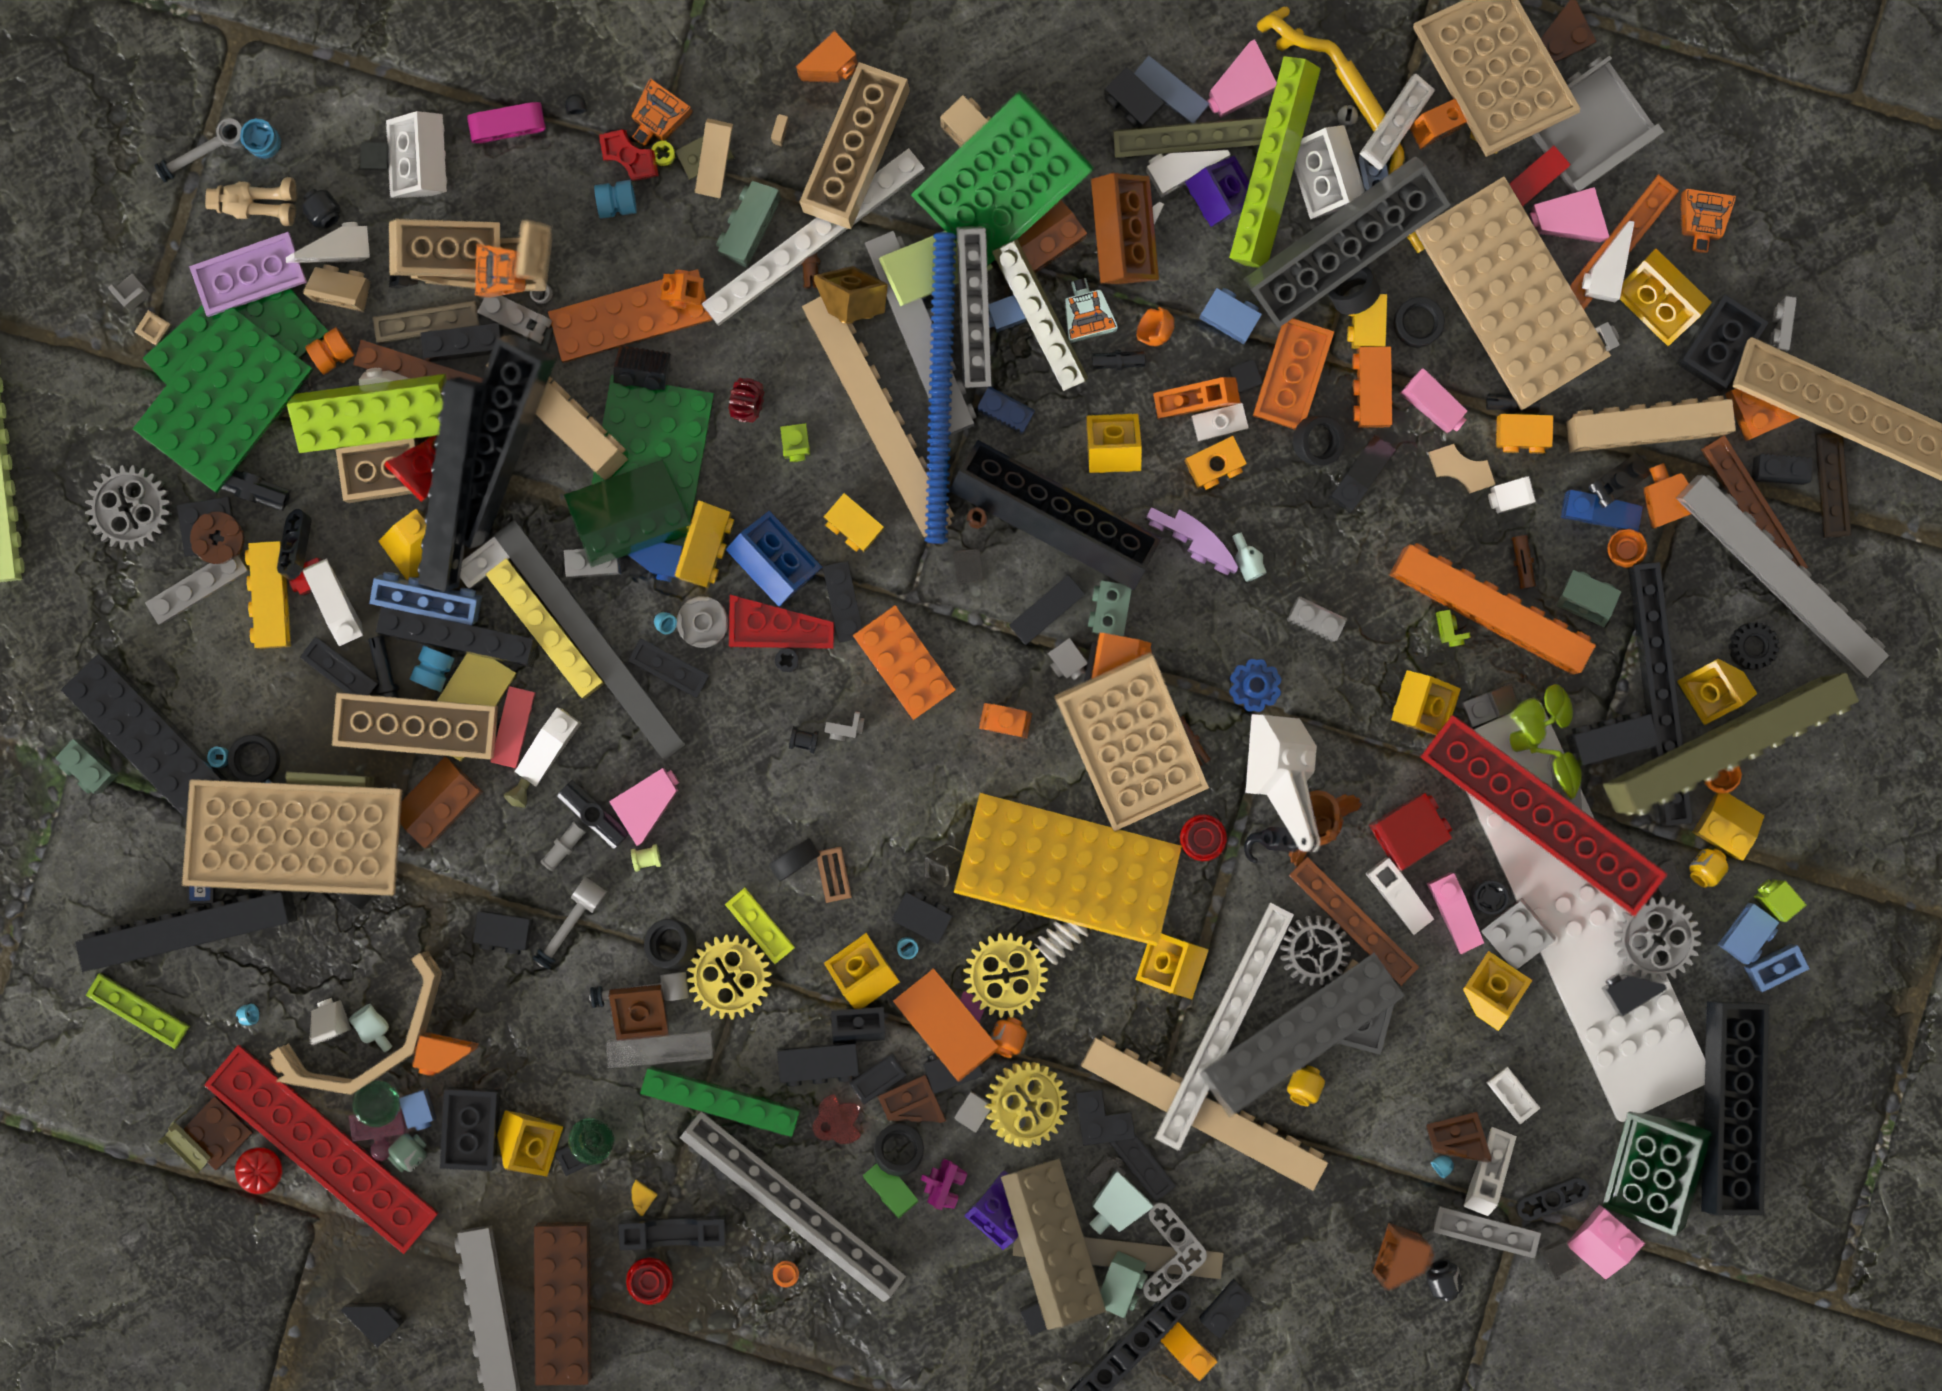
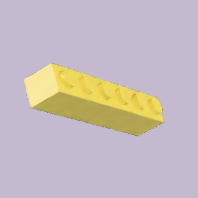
M505 558L485 574L581 698L586 699L605 684L577 645L509 559Z

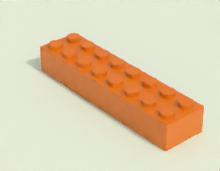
M1415 543V545H1408L1403 548L1389 576L1570 674L1582 672L1596 646L1590 642L1591 637L1579 631L1572 633L1567 630V624L1555 618L1554 620L1545 618V612L1534 606L1526 608L1521 605L1522 600L1512 594L1502 595L1497 592L1499 589L1497 586L1488 581L1480 583L1474 579L1476 575L1466 569L1456 570L1451 567L1453 563L1442 556H1438V558L1432 557L1428 554L1430 550L1420 544Z

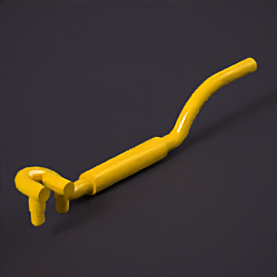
M1287 6L1271 12L1258 21L1257 28L1259 31L1266 32L1273 28L1282 36L1276 42V47L1280 51L1296 45L1303 49L1327 53L1337 68L1335 72L1373 132L1376 130L1386 114L1352 60L1348 61L1334 42L1306 36L1301 28L1294 30L1283 20L1290 13ZM1399 143L1392 154L1388 175L1404 163L1405 155L1401 143ZM1415 231L1407 236L1417 253L1425 249Z

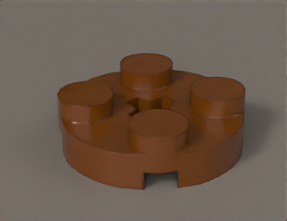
M211 512L201 515L193 525L190 534L193 552L203 561L211 564H224L231 561L234 557L236 558L242 551L245 541L243 529H241L238 521L233 516L223 512ZM216 531H221L220 535L224 537V541L214 545L211 535L216 534Z

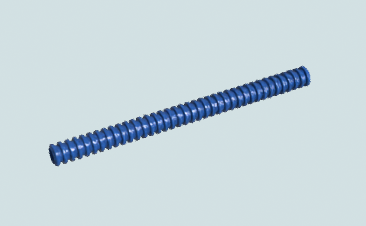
M938 232L933 235V238L936 239L933 247L936 250L933 251L935 267L932 268V271L935 272V275H932L935 283L932 284V288H934L932 296H934V299L931 301V304L934 305V308H931V312L934 313V316H931V320L934 322L931 324V329H933L931 337H933V340L930 341V345H933V349H930L933 357H930L932 362L930 370H932V373L929 374V377L932 378V381L929 382L932 390H929L931 406L928 407V410L931 411V414L928 415L931 422L928 423V427H930V431H928L930 447L927 448V451L930 452V455L927 456V460H930V462L927 464L929 480H926V484H929V488H926V492L929 493V496L926 497L928 513H925V517H928V521H925V525H928V529H925V533H927L925 542L934 544L948 542V538H945V534H948L946 518L949 517V514L946 513V510L949 509V505H946V501H949L947 485L950 484V481L947 480V477L950 476V473L947 472V469L950 468L948 452L951 449L948 448V444H951V440L948 439V436H951V432L948 431V428L951 427L949 411H952V407H949V403H952V399L949 398V395H952L950 390L952 382H950V379L953 378V374H950V371L953 370V366L950 365V362H953L951 346L954 343L951 341V338L954 337V333H951L954 325L951 323L954 321L952 305L955 304V301L952 300L955 292H952V289L955 288L953 272H956V268L953 267V264H956V260L953 259V256H956V251H954L956 243H954V240L957 237L954 233Z

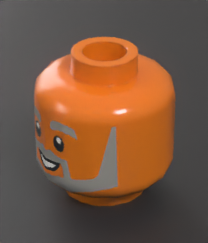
M1008 1017L1007 1020L996 1022L991 1034L992 1040L999 1047V1050L995 1053L1007 1058H1012L1013 1055L1021 1053L1027 1038V1031L1021 1026L1022 1022L1020 1020Z

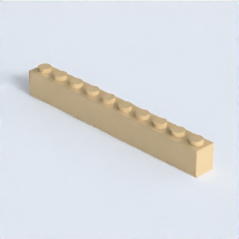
M820 296L803 305V311L925 539L927 537L925 529H928V525H925V521H928V517H925V513H928L926 497L929 496V493L926 492V488H929V484H926V480H929L926 474L929 471L927 463L923 456L918 458L913 449L917 448V445L911 434L905 435L901 427L905 425V422L899 411L893 412L889 405L893 400L887 388L885 387L881 390L877 382L881 377L874 364L869 367L865 359L868 353L862 341L858 344L855 341L853 334L856 333L853 324L842 323L838 318L830 315ZM950 507L946 510V513L949 514V517L946 518L948 526L952 524L950 518L954 516Z
M1102 1036L1101 1039L1095 1037L1081 1063V1067L1168 1112L1184 1078L1174 1073L1171 1076L1162 1073L1163 1067L1150 1060L1147 1064L1138 1060L1139 1054L1128 1048L1124 1052L1115 1047L1117 1043L1105 1036ZM1207 1092L1191 1126L1314 1191L1328 1164L1323 1159L1325 1154L1312 1147L1307 1151L1300 1147L1301 1141L1290 1135H1287L1286 1139L1276 1134L1277 1128L1265 1122L1263 1126L1253 1122L1255 1117L1243 1110L1229 1117L1218 1100L1214 1101L1207 1097L1209 1094Z

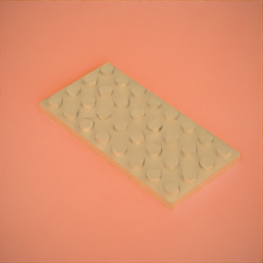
M1505 177L1500 178L1415 231L1521 410L1611 356L1609 351H1606L1599 334Z
M190 780L182 885L395 896L402 790Z

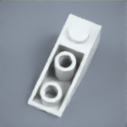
M1385 857L1365 873L1413 935L1434 920L1390 858Z

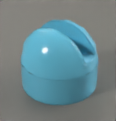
M661 612L655 616L654 626L662 634H670L676 628L677 620L670 613Z
M216 746L211 748L207 755L209 764L218 768L227 766L229 751L224 747ZM216 755H224V758L216 760Z
M904 937L897 943V952L904 959H912L918 953V945L913 938ZM912 942V945L901 951L900 948Z
M254 1004L241 1006L236 1012V1016L239 1019L238 1022L246 1026L256 1024L259 1020L258 1008Z
M1441 1155L1431 1162L1434 1170L1444 1179L1454 1169L1452 1159L1446 1155Z

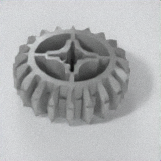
M1316 915L1315 923H1312L1310 916H1306V925L1303 926L1302 922L1298 919L1295 922L1299 929L1295 930L1291 926L1287 928L1293 935L1291 938L1287 935L1283 936L1282 939L1289 943L1288 946L1280 945V949L1287 951L1288 954L1281 955L1280 959H1289L1290 962L1284 966V969L1290 970L1294 968L1290 975L1292 978L1297 977L1300 973V983L1304 984L1307 977H1309V985L1314 986L1315 980L1318 978L1320 985L1323 986L1325 985V976L1332 982L1335 980L1331 974L1335 971L1340 976L1343 974L1342 970L1337 967L1339 964L1345 967L1348 966V962L1341 959L1342 956L1349 957L1351 955L1350 952L1343 951V947L1350 946V942H1341L1340 939L1344 938L1347 934L1344 931L1336 934L1340 927L1338 923L1330 928V918H1326L1324 923L1321 924V916ZM1314 929L1326 931L1333 938L1334 943L1321 944ZM1307 931L1306 946L1294 951L1297 939ZM1313 942L1317 944V947L1327 948L1318 952L1317 959L1313 958L1314 955L1305 953L1313 949ZM1336 950L1333 962L1323 970L1324 956ZM1310 958L1316 972L1303 970L1298 965L1296 959Z

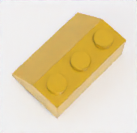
M1656 248L1623 280L1620 300L1667 346L1691 326L1712 303Z
M698 501L674 575L675 577L709 588L710 583L715 584L719 569L715 568L718 558L723 559L727 546L723 541L726 533L730 534L735 519H731V512Z

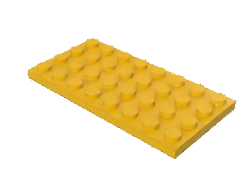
M980 793L954 893L1157 946L1182 846L1123 830L1114 831L1112 827Z

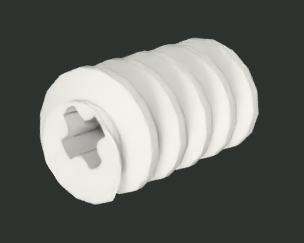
M1055 921L1053 924L1056 931L1054 932L1047 928L1048 938L1039 936L1038 939L1041 945H1036V947L1051 963L1057 965L1056 955L1065 958L1064 948L1070 951L1074 950L1071 941L1080 944L1079 934L1086 937L1089 936L1086 927L1064 922L1062 925Z

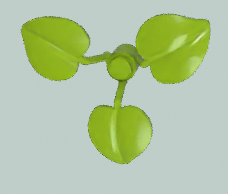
M1554 684L1547 688L1544 696L1545 706L1551 718L1545 721V710L1538 700L1530 699L1521 703L1510 717L1521 726L1522 730L1512 732L1509 740L1515 752L1530 749L1531 754L1555 755L1557 757L1553 762L1555 774L1567 796L1572 800L1575 798L1581 784L1582 774L1577 759L1570 752L1562 754L1561 751L1538 748V745L1545 739L1546 726L1556 721L1560 728H1565L1572 721L1573 708L1571 700L1560 685Z

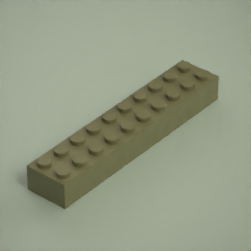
M1846 672L1822 675L1603 784L1615 813H1626L1627 816L1637 813V815L1644 814L1652 810L1651 805L1657 802L1663 804L1674 799V793L1680 790L1682 793L1688 792L1697 787L1696 782L1702 779L1705 782L1719 776L1718 771L1724 768L1726 770L1734 769L1742 764L1740 760L1746 757L1749 759L1756 758L1764 753L1762 749L1768 746L1771 748L1778 747L1786 742L1784 738L1790 735L1793 737L1800 736L1808 731L1806 727L1812 724L1815 726L1822 725L1830 720L1828 716L1834 713L1841 715L1850 711V705L1859 700Z

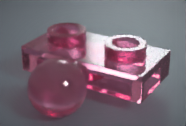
M401 1107L349 1115L352 1142L374 1139L370 1151L372 1157L378 1161L386 1160L390 1156L388 1149L391 1145L385 1141V1137L406 1133Z

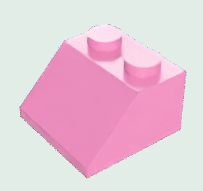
M1599 1205L1565 1245L1604 1279H1607L1628 1264L1645 1243Z

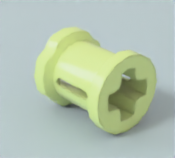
M657 844L652 845V848L638 851L631 849L635 872L640 871V868L654 865L661 867V858Z

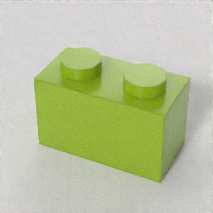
M1768 879L1757 888L1759 892L1754 895L1768 914L1777 921L1787 922L1806 906L1790 885L1783 880L1773 879L1770 881Z

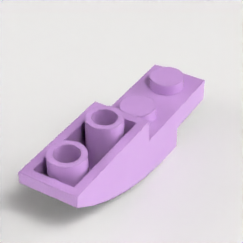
M1151 507L1145 518L1150 521L1149 526L1159 531H1163L1166 528L1174 532L1172 537L1181 542L1192 541L1188 551L1192 553L1191 558L1203 564L1207 560L1215 564V570L1225 575H1228L1229 572L1236 573L1238 566L1232 555L1217 536L1205 525L1180 509L1175 518H1172Z

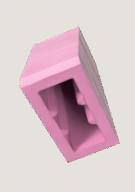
M1255 39L1248 43L1210 90V99L1207 100L1209 107L1214 114L1218 113L1220 118L1275 91L1277 82Z
M1595 187L1535 204L1530 209L1529 219L1538 234L1593 242H1603L1609 238Z
M1423 368L1416 373L1400 393L1402 397L1447 434L1452 429L1457 432L1466 421L1463 416L1467 410Z
M662 768L609 801L637 846L645 842L679 791L676 787L679 781L672 770L667 772L665 768Z

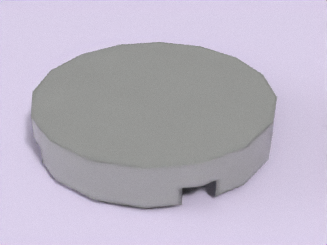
M697 596L689 599L681 607L677 614L676 626L680 636L688 644L697 648H708L718 644L724 638L728 630L729 618L725 608L717 600L710 597Z

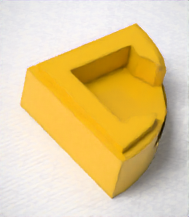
M636 1179L632 1186L631 1197L635 1210L643 1217L658 1194Z

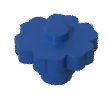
M1250 659L1246 662L1245 666H1236L1234 672L1230 675V681L1234 685L1229 689V693L1233 697L1235 704L1244 703L1246 711L1260 712L1264 709L1265 705H1274L1277 698L1281 695V691L1277 687L1281 683V677L1277 669L1273 666L1267 667L1266 662L1262 659Z

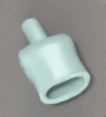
M1242 532L1233 535V540L1238 549L1235 562L1240 568L1245 581L1249 582L1266 574L1263 554L1253 546H1247Z
M371 1004L362 1007L349 1018V1022L354 1026L364 1043L376 1041L383 1052L391 1049V1043L384 1036L389 1028L388 1023L376 1012Z

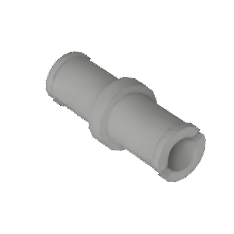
M573 821L562 837L554 841L555 845L540 862L547 869L554 872L564 857L573 852L572 848L587 831L577 822Z

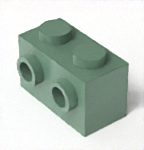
M1573 570L1556 606L1605 627L1622 591L1615 589L1610 583H1602L1591 578L1585 572Z
M1100 581V586H1094L1092 601L1097 602L1095 612L1090 611L1088 627H1093V634L1107 633L1124 637L1131 588L1123 584Z
M72 739L55 757L60 762L59 768L69 776L73 774L79 780L77 783L79 787L88 794L91 792L93 794H101L119 775L82 739Z
M1120 1251L1116 1253L1100 1291L1106 1311L1125 1318L1128 1310L1134 1311L1139 1296L1135 1295L1137 1288H1143L1148 1276L1144 1273L1147 1263Z

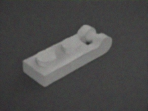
M502 295L491 298L485 297L477 311L480 315L539 344L544 339L542 335L546 327L549 328L552 320ZM532 321H535L537 324L533 331L529 330V325Z

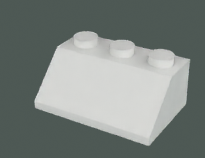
M416 111L386 120L390 198L433 196L447 192L443 115Z
M1344 125L1327 127L1302 138L1294 170L1310 219L1337 212L1365 192Z

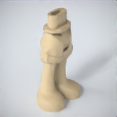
M286 177L282 180L281 185L276 188L251 187L249 182L239 181L233 185H220L217 189L207 188L205 206L206 209H216L218 213L233 215L237 219H248L250 215H267L279 218L284 226H292L296 216L294 204L269 205L254 203V200L271 199L296 202V183L294 178Z

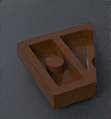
M1570 0L1541 37L1554 63L1597 42L1576 0Z
M926 1074L878 1095V1099L889 1121L906 1120L940 1123L946 1121Z
M1477 1112L1426 1125L1434 1152L1483 1162L1492 1161Z

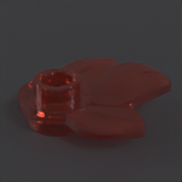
M834 1094L826 1097L820 1103L819 1116L813 1123L814 1134L821 1140L833 1139L839 1144H849L858 1140L861 1134L852 1124L855 1123L859 1115L860 1106L854 1103L839 1105L838 1099ZM824 1122H828L831 1125V1129L827 1132L821 1129V1124Z

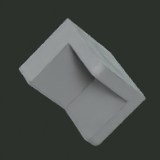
M133 273L118 286L111 284L108 287L119 302L130 311L151 295Z
M971 1090L955 1115V1120L976 1133L991 1110L985 1108V1105L991 1102Z

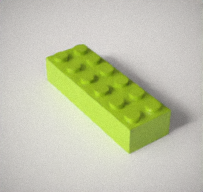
M446 374L295 394L287 403L299 453L438 435L440 425L438 418L442 410V389L447 380Z

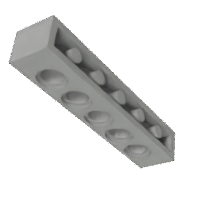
M983 226L956 227L962 383L965 388L991 386L986 231Z

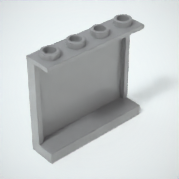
M1611 56L1604 60L1601 57L1597 58L1588 65L1590 70L1583 75L1577 72L1566 80L1567 86L1581 108L1580 113L1532 135L1544 153L1552 146H1555L1571 164L1560 176L1572 193L1584 190L1664 133L1659 124L1654 126L1610 64Z

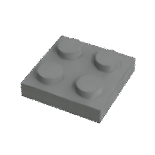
M1786 296L1773 309L1772 322H1775L1776 326L1774 332L1770 333L1768 345L1783 352L1790 350L1796 297Z
M1523 898L1481 930L1506 962L1516 970L1552 944L1556 939Z

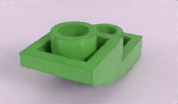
M875 1164L863 1175L864 1180L878 1193L882 1202L898 1219L918 1203V1199L899 1176L887 1174L880 1169L878 1164Z

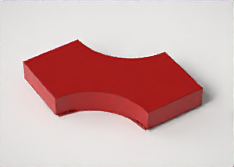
M621 129L599 134L603 160L621 163L628 171L632 181L658 176L655 151L637 148L630 141L626 130Z

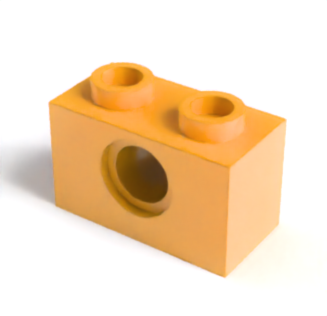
M1234 436L1184 460L1197 488L1204 486L1205 490L1218 485V479L1225 475H1228L1230 479L1243 473L1242 467L1247 464ZM1213 458L1221 459L1224 464L1223 470H1212L1210 460Z

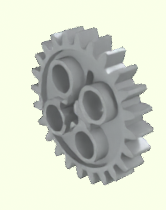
M123 465L120 467V473L116 469L111 468L110 477L102 473L103 482H93L98 489L96 491H88L93 496V500L85 501L86 504L92 506V509L85 512V514L93 516V519L88 524L97 525L93 533L96 535L103 533L101 537L102 542H107L111 538V547H116L120 542V549L126 550L128 543L132 550H137L138 542L142 547H147L146 539L156 542L154 533L163 535L164 532L160 528L161 524L169 525L164 516L172 515V512L165 510L166 506L172 504L171 501L164 500L169 491L160 490L164 482L158 481L154 483L157 475L152 473L147 477V469L142 468L138 473L137 467L133 465L129 472L126 466ZM135 484H139L141 493L133 498L131 488ZM120 486L123 487V493H124L125 499H124V497L122 496V494H120V491H119V487H120ZM111 494H115L117 502L115 506L109 508L106 502L107 498ZM127 503L133 504V507L130 508L131 514L124 511L127 508ZM145 508H149L151 517L143 522L140 517L141 512ZM125 518L127 526L125 530L119 532L116 524L119 519ZM133 518L139 526L138 529L134 528Z
M1651 896L1649 903L1644 904L1635 917L1622 912L1626 920L1625 922L1617 921V925L1622 928V931H1615L1614 935L1621 938V940L1614 942V945L1623 948L1617 953L1619 957L1626 956L1623 965L1633 964L1630 969L1631 973L1634 974L1640 969V977L1642 979L1649 973L1652 981H1655L1657 975H1660L1661 979L1666 981L1667 973L1676 978L1675 970L1679 969L1683 973L1686 972L1683 966L1684 963L1693 965L1689 957L1690 955L1698 956L1693 946H1700L1701 942L1694 939V937L1699 936L1701 932L1692 929L1698 922L1696 920H1688L1692 916L1691 911L1682 913L1685 907L1682 903L1675 908V900L1673 898L1666 904L1663 896H1660L1658 902H1655ZM1653 914L1661 915L1660 924L1655 927L1648 924L1649 917ZM1671 919V920H1672V924L1669 925V926L1663 931V929H1664L1665 926H1666V923L1668 922V920ZM1676 929L1681 930L1683 933L1682 938L1677 942L1670 941V933ZM1654 934L1658 936L1661 934L1663 941L1661 943L1657 941L1654 943L1652 936ZM1637 935L1645 936V943L1641 947H1634L1632 945V940ZM1650 946H1652L1649 951V954L1646 957H1643V953L1646 952L1650 948ZM1660 950L1667 953L1666 959L1661 963L1654 962L1655 953Z

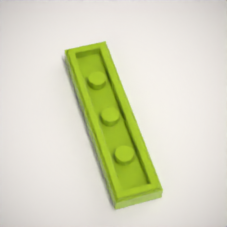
M103 973L98 974L85 995L174 1049L178 1048L190 1028L188 1024Z

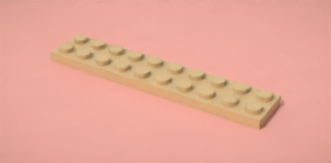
M1755 338L1747 340L1733 387L1942 481V423Z

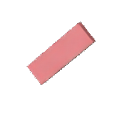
M509 686L495 742L494 758L491 759V763L517 768L535 692Z

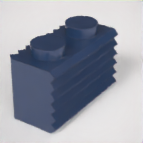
M990 386L978 405V412H982L983 416L992 417V420H996L997 423L1001 422L1002 425H1006V428L1010 427L1011 430L1015 429V432H1019L1020 435L1024 434L1035 413L1034 409Z

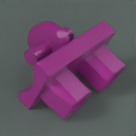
M943 1158L940 1168L933 1167L930 1176L922 1174L921 1180L927 1183L924 1192L930 1194L927 1203L939 1210H942L943 1207L955 1208L958 1195L949 1190L952 1182L963 1185L967 1172L959 1168L951 1160Z

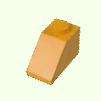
M1179 1321L1160 1340L1175 1358L1199 1381L1217 1363L1216 1357Z

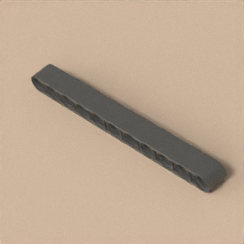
M514 519L495 533L494 537L659 755L666 761L683 748L686 744L518 522Z

